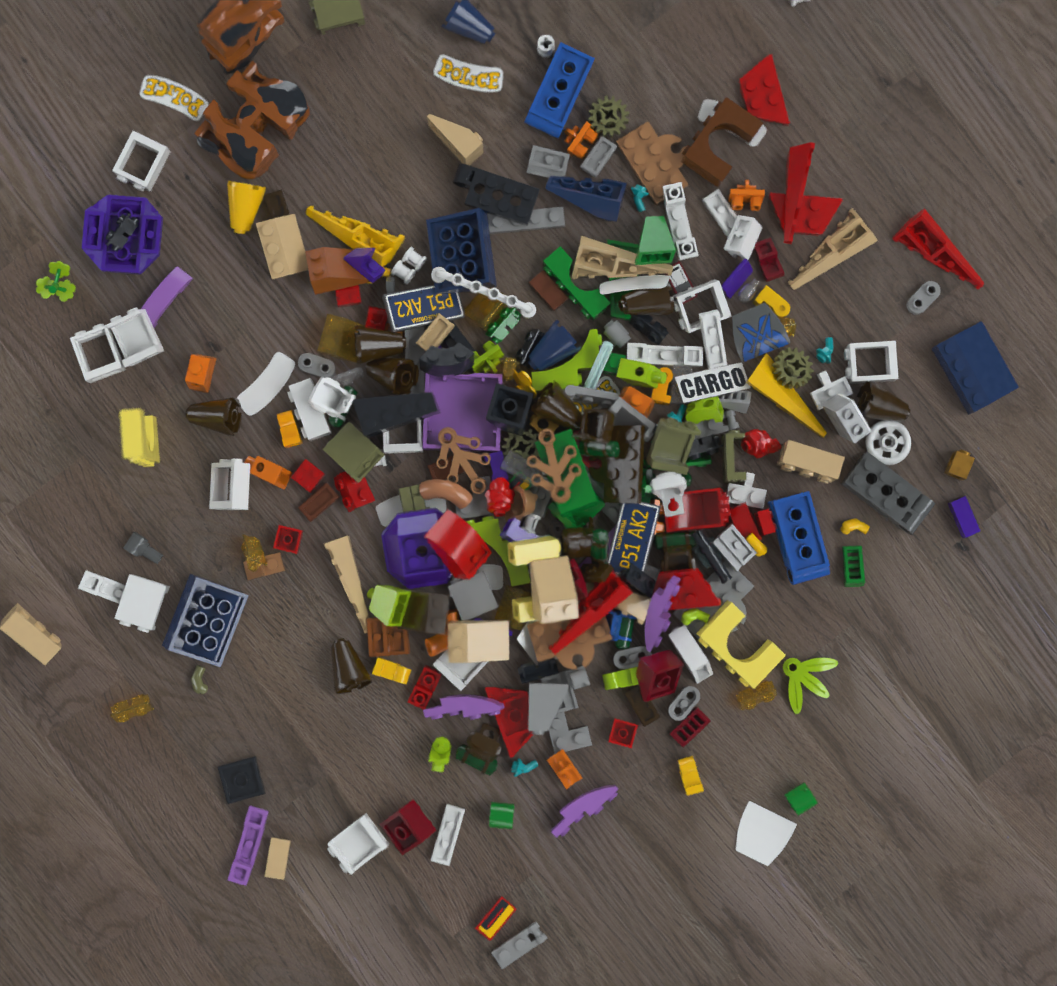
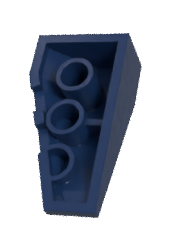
M550 176L546 189L598 218L617 222L627 183L610 179H602V182H592L591 178L576 181L573 177Z

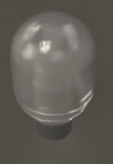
M753 279L750 284L744 285L738 292L739 301L749 303L756 295V288L760 282Z

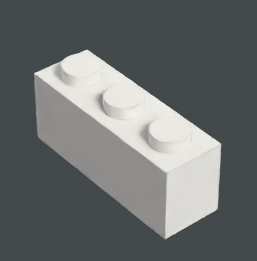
M311 378L290 385V391L287 392L291 403L295 402L297 409L294 412L297 420L302 421L303 427H301L303 437L308 438L309 441L332 434L325 414L314 410L311 404L308 403L315 387Z

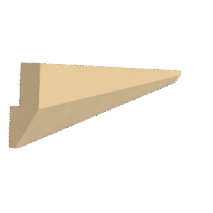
M345 536L324 545L329 551L331 561L337 570L345 592L354 606L356 616L362 625L363 631L367 633V618H369L350 537Z

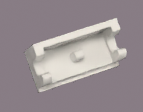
M738 215L724 250L728 251L734 258L738 255L741 259L746 258L749 260L762 226L753 217Z

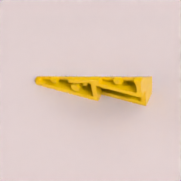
M309 206L306 210L307 216L352 249L376 248L372 259L382 267L392 261L404 241V235L399 234L397 237L388 234V230L385 229L381 232L371 228L370 224L342 216L340 219L331 216L329 211L325 213L314 210L313 206Z
M766 353L746 383L777 404V407L824 438L827 432L795 389H789L788 384L782 386L783 381L776 380L779 376L778 374H773L776 368L772 367L774 361Z

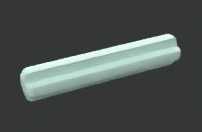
M603 342L584 384L585 388L595 389L613 349L611 342Z

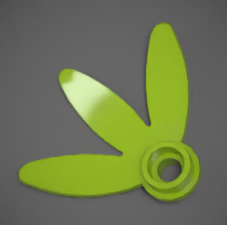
M789 658L784 662L783 671L790 677L788 685L789 700L795 714L800 713L803 702L800 682L816 695L823 698L829 697L826 687L808 672H821L832 669L838 665L837 660L814 658L801 663L796 658ZM790 664L796 665L795 671L789 669Z

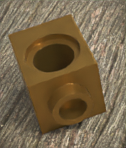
M533 414L530 418L532 421L530 427L540 434L544 429L539 428L537 423L545 418ZM547 420L549 425L546 429L554 433L559 428V425Z
M960 449L959 451L952 452L944 474L961 481L966 480L975 458L971 457L970 453Z

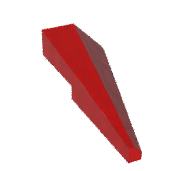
M812 142L790 147L787 155L784 243L792 244L798 212L801 207L808 171L811 165V157L815 148V143Z
M925 208L910 218L893 236L892 239L895 242L899 241L906 245L910 251L914 250L923 255V258L947 272L951 271L958 275L962 281L966 280L972 283L976 289L983 287L984 281Z
M612 570L604 583L593 582L594 588L588 593L587 597L579 602L578 618L569 619L570 623L566 629L559 631V639L549 646L550 651L555 655L633 594L629 586L614 570Z

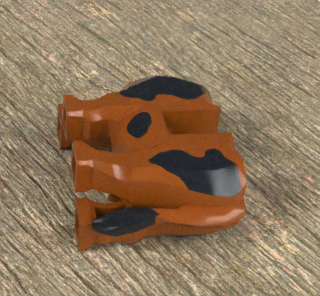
M217 0L207 9L197 23L199 34L204 37L201 42L207 49L209 59H217L224 66L223 72L226 75L234 73L249 64L264 42L270 37L275 27L284 23V16L277 10L282 7L281 0Z
M252 60L242 74L237 70L226 83L230 90L246 99V102L239 108L236 117L230 120L224 118L219 104L212 100L203 112L204 117L211 122L212 126L205 120L194 133L202 149L218 155L231 171L248 180L261 177L279 156L275 146L260 135L266 129V123H269L288 139L292 140L298 128L310 116L305 96L295 83L262 76L258 72L257 64Z

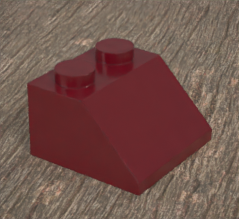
M670 649L640 658L636 676L642 698L645 702L675 693L684 662Z
M414 799L379 824L401 855L423 843L436 831L432 822L426 817Z

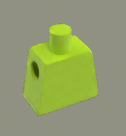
M621 358L616 377L633 386L656 389L658 383H665L667 376L665 372H661L659 368L649 363Z
M376 585L375 588H371L367 592V597L371 599L369 611L386 626H401L411 592L391 585Z

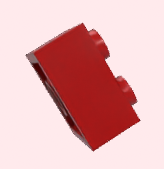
M359 285L335 290L338 307L362 304Z
M305 459L291 478L311 493L326 474Z
M766 509L754 513L761 536L776 532L775 529L777 527L775 522L772 521V511Z
M279 525L273 548L298 554L303 531Z
M614 718L608 742L632 749L638 724Z

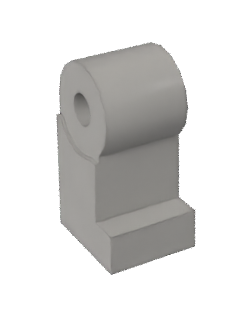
M584 666L577 667V670H568L574 690L590 685Z

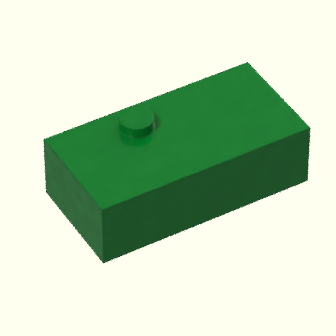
M571 429L555 434V441L553 443L557 464L565 454L567 446H574L577 450L576 457L569 461L561 474L562 483L569 474V468L572 464H578L582 470L580 476L575 477L569 487L571 492L570 498L564 503H557L562 518L598 505L575 438L572 437ZM551 437L544 438L546 442L551 440ZM540 440L536 441L535 445L541 462L550 466L545 446L541 444ZM568 450L567 454L572 455L574 450ZM576 467L572 469V473L579 471ZM546 474L549 483L554 485L553 477ZM559 491L557 496L562 497L564 491Z

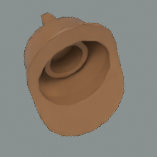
M516 486L513 490L515 495L511 510L505 513L506 521L511 518H516L520 521L523 517L532 514L535 510V502L538 499V495L533 494L530 490Z

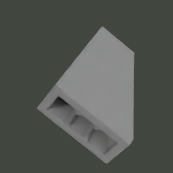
M529 683L528 730L532 731V734L543 735L544 731L549 730L568 690V683Z

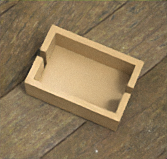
M788 440L782 445L777 465L781 466L783 471L790 473L797 471L799 476L805 478L816 477L818 482L828 484L838 480L845 457Z

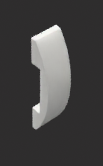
M627 343V359L658 366H703V347Z
M86 570L78 588L120 604L126 585Z

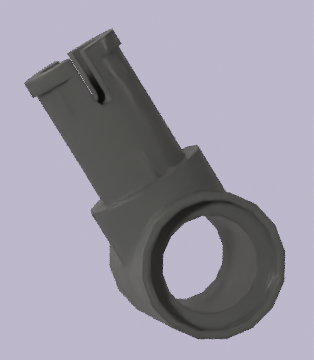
M136 532L132 533L123 547L134 556H144L156 564L163 557V554L149 546L150 544L145 537Z

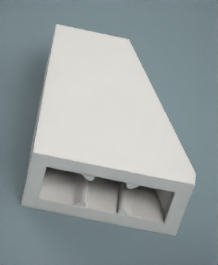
M683 625L682 627L674 628L669 634V638L696 683L698 684L713 675L708 659L687 627Z

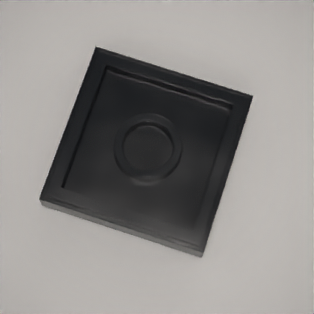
M256 756L218 766L227 804L266 794Z

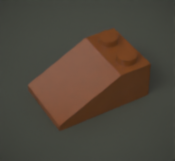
M322 247L305 251L310 281L315 295L370 282L344 260V257L354 249Z

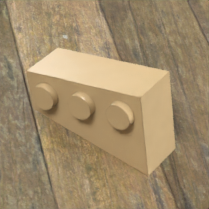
M18 603L1 620L0 629L44 665L61 649L60 638L53 633H49L41 622L34 619Z

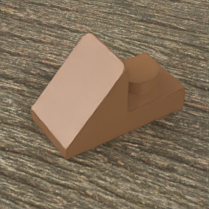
M280 552L243 562L248 581L285 571Z

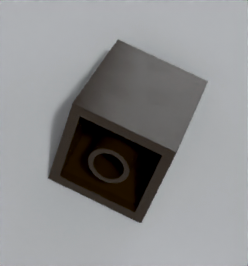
M410 591L411 595L402 625L397 626V629L445 634L449 595Z

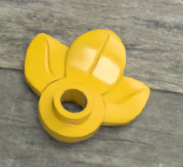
M512 369V377L518 384L515 388L534 393L533 399L536 398L537 393L531 386L532 380L530 376L523 370L518 373Z

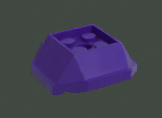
M106 195L96 204L85 210L82 250L102 272L142 274L160 256L163 217L145 197ZM130 213L128 218L131 219L133 216L139 220L137 223L138 227L131 236H128V240L122 250L119 249L116 252L111 248V243L109 246L105 245L107 242L105 237L110 230L114 231L118 226L116 221L121 214Z
M437 508L397 513L381 533L387 572L408 589L447 584L453 576L424 537L444 514ZM419 546H425L427 548V551L425 553H419L417 551V548Z

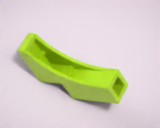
M597 329L589 331L586 342L581 350L565 364L546 371L531 372L532 387L536 390V393H539L548 383H554V381L563 390L568 385H582L581 373L578 374V371L592 369L599 353V346L602 345V335L598 334Z
M494 516L484 517L482 522L475 523V520L466 521L481 536L484 542L489 544L500 555L507 567L512 587L531 583L527 564L515 566L509 562L507 546L509 542L507 540L502 541V537L499 536L501 531L498 518L494 519Z

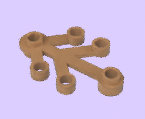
M451 427L442 428L438 433V440L442 447L440 456L436 461L437 467L440 469L447 467L449 462L447 454L450 447L454 456L447 480L451 481L449 477L453 475L456 477V481L451 482H458V470L461 464L472 481L470 486L472 492L475 494L483 493L487 483L483 478L477 476L468 460L488 465L491 461V456L488 453L478 454L461 450L457 444L469 445L470 448L477 449L481 443L478 437L468 438L457 435L456 431ZM449 433L451 439H446L445 434ZM476 440L478 442V445L473 446L471 444V441ZM486 456L488 461L483 462L481 457ZM439 460H445L446 464L441 465ZM476 482H481L483 486L478 488Z
M544 429L539 434V440L546 448L550 466L539 461L534 455L528 457L527 464L530 468H537L553 477L554 485L544 480L540 474H534L531 482L534 486H541L551 492V497L555 502L564 503L570 498V485L575 477L580 476L582 472L578 464H572L569 468V474L562 483L561 474L569 461L576 457L577 450L574 446H567L565 454L557 464L553 447L555 435L551 430ZM550 436L551 440L546 442L544 438ZM573 449L574 453L572 455H568V450ZM532 459H535L536 464L531 465L530 461ZM573 468L579 469L577 473H572ZM539 477L541 478V481L539 483H535L534 479ZM559 491H564L562 497L557 496Z

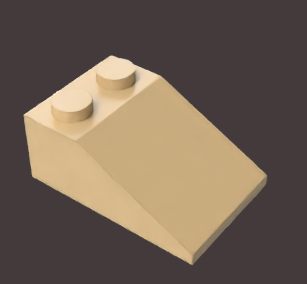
M431 114L427 116L429 128L463 164L470 166L483 154V139L477 132L473 133L468 128Z
M568 556L530 561L533 618L540 623L578 618L577 595Z
M451 620L448 623V663L509 660V621Z

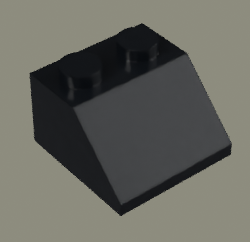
M496 383L486 420L505 432L523 436L533 403L534 393Z

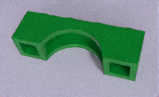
M560 246L543 261V270L548 276L553 275L557 280L555 282L562 291L564 289L569 294L568 298L574 305L578 304L582 308L580 312L583 316L594 321L610 307L611 303L604 295L600 294L599 289L584 291L573 284L569 274L573 260Z

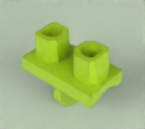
M488 341L483 345L484 354L479 356L476 351H473L474 365L471 368L474 373H481L482 371L487 373L490 370L494 374L498 372L496 366L501 363L499 359L504 357V354L498 344L495 345L493 342Z
M445 737L436 738L432 744L429 762H433L432 771L443 772L444 765L449 763L452 745H450L449 740Z

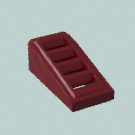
M695 707L673 729L670 735L684 748L711 720L698 707ZM695 715L703 721L701 724L694 718ZM690 720L697 726L696 729L688 723ZM684 725L692 732L690 735L682 728ZM678 731L686 737L685 740L677 734Z

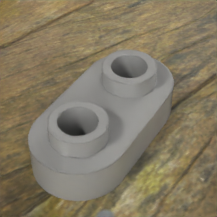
M934 281L924 283L907 301L909 312L916 315L924 312L940 295V286ZM928 288H933L934 293H929ZM915 301H919L921 306L917 307Z
M304 353L298 359V366L303 372L324 378H331L336 372L334 363L329 359L311 353ZM306 359H310L311 361L310 365L308 366L304 365V361ZM324 365L329 366V369L326 372L322 371V367Z
M645 646L617 651L613 657V662L619 669L638 667L640 661L638 654L640 652H644L645 656L652 654L651 651H647ZM621 656L626 657L625 663H620L619 658Z
M693 686L683 688L669 705V716L677 721L683 720L699 702V690ZM688 692L693 693L692 699L686 697ZM676 707L681 708V712L679 714H675L674 709Z

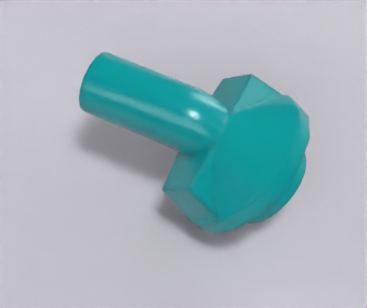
M636 184L635 187H631V190L634 194L633 199L637 210L642 212L645 210L641 198L649 193L646 192L647 188Z
M827 337L825 339L826 347L816 350V357L823 364L831 363V354L833 352V338Z
M681 404L677 414L672 411L667 414V417L682 422L681 420L685 415L687 406Z
M518 758L517 761H513L511 772L514 773V777H517L522 773H528L538 767V763L536 760H533L528 764H523L521 758Z

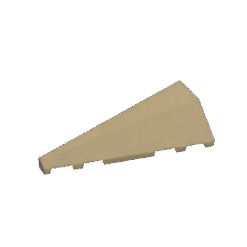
M853 208L849 210V216L845 221H840L837 224L838 229L833 235H828L813 252L809 263L805 267L801 266L797 277L793 281L789 280L788 283L793 290L878 241Z
M581 236L571 278L577 279L584 276L589 278H595V276H607V278L637 277L639 274L651 276L666 273L670 276L673 266L666 263L635 265V253Z
M585 582L587 593H589L595 585L593 582ZM630 588L633 594L615 608L622 611V614L626 616L629 614L638 618L637 622L643 625L652 598Z

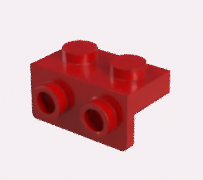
M346 471L334 477L335 487L340 492L343 505L347 508L348 512H352L375 501L365 477L359 483Z

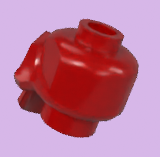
M752 429L745 432V437L741 440L742 449L755 458H762L782 448L777 438L772 439L765 430Z
M499 477L489 484L490 490L485 493L487 511L493 513L495 517L505 516V513L511 510L515 495L514 491L509 489L510 483L508 480Z

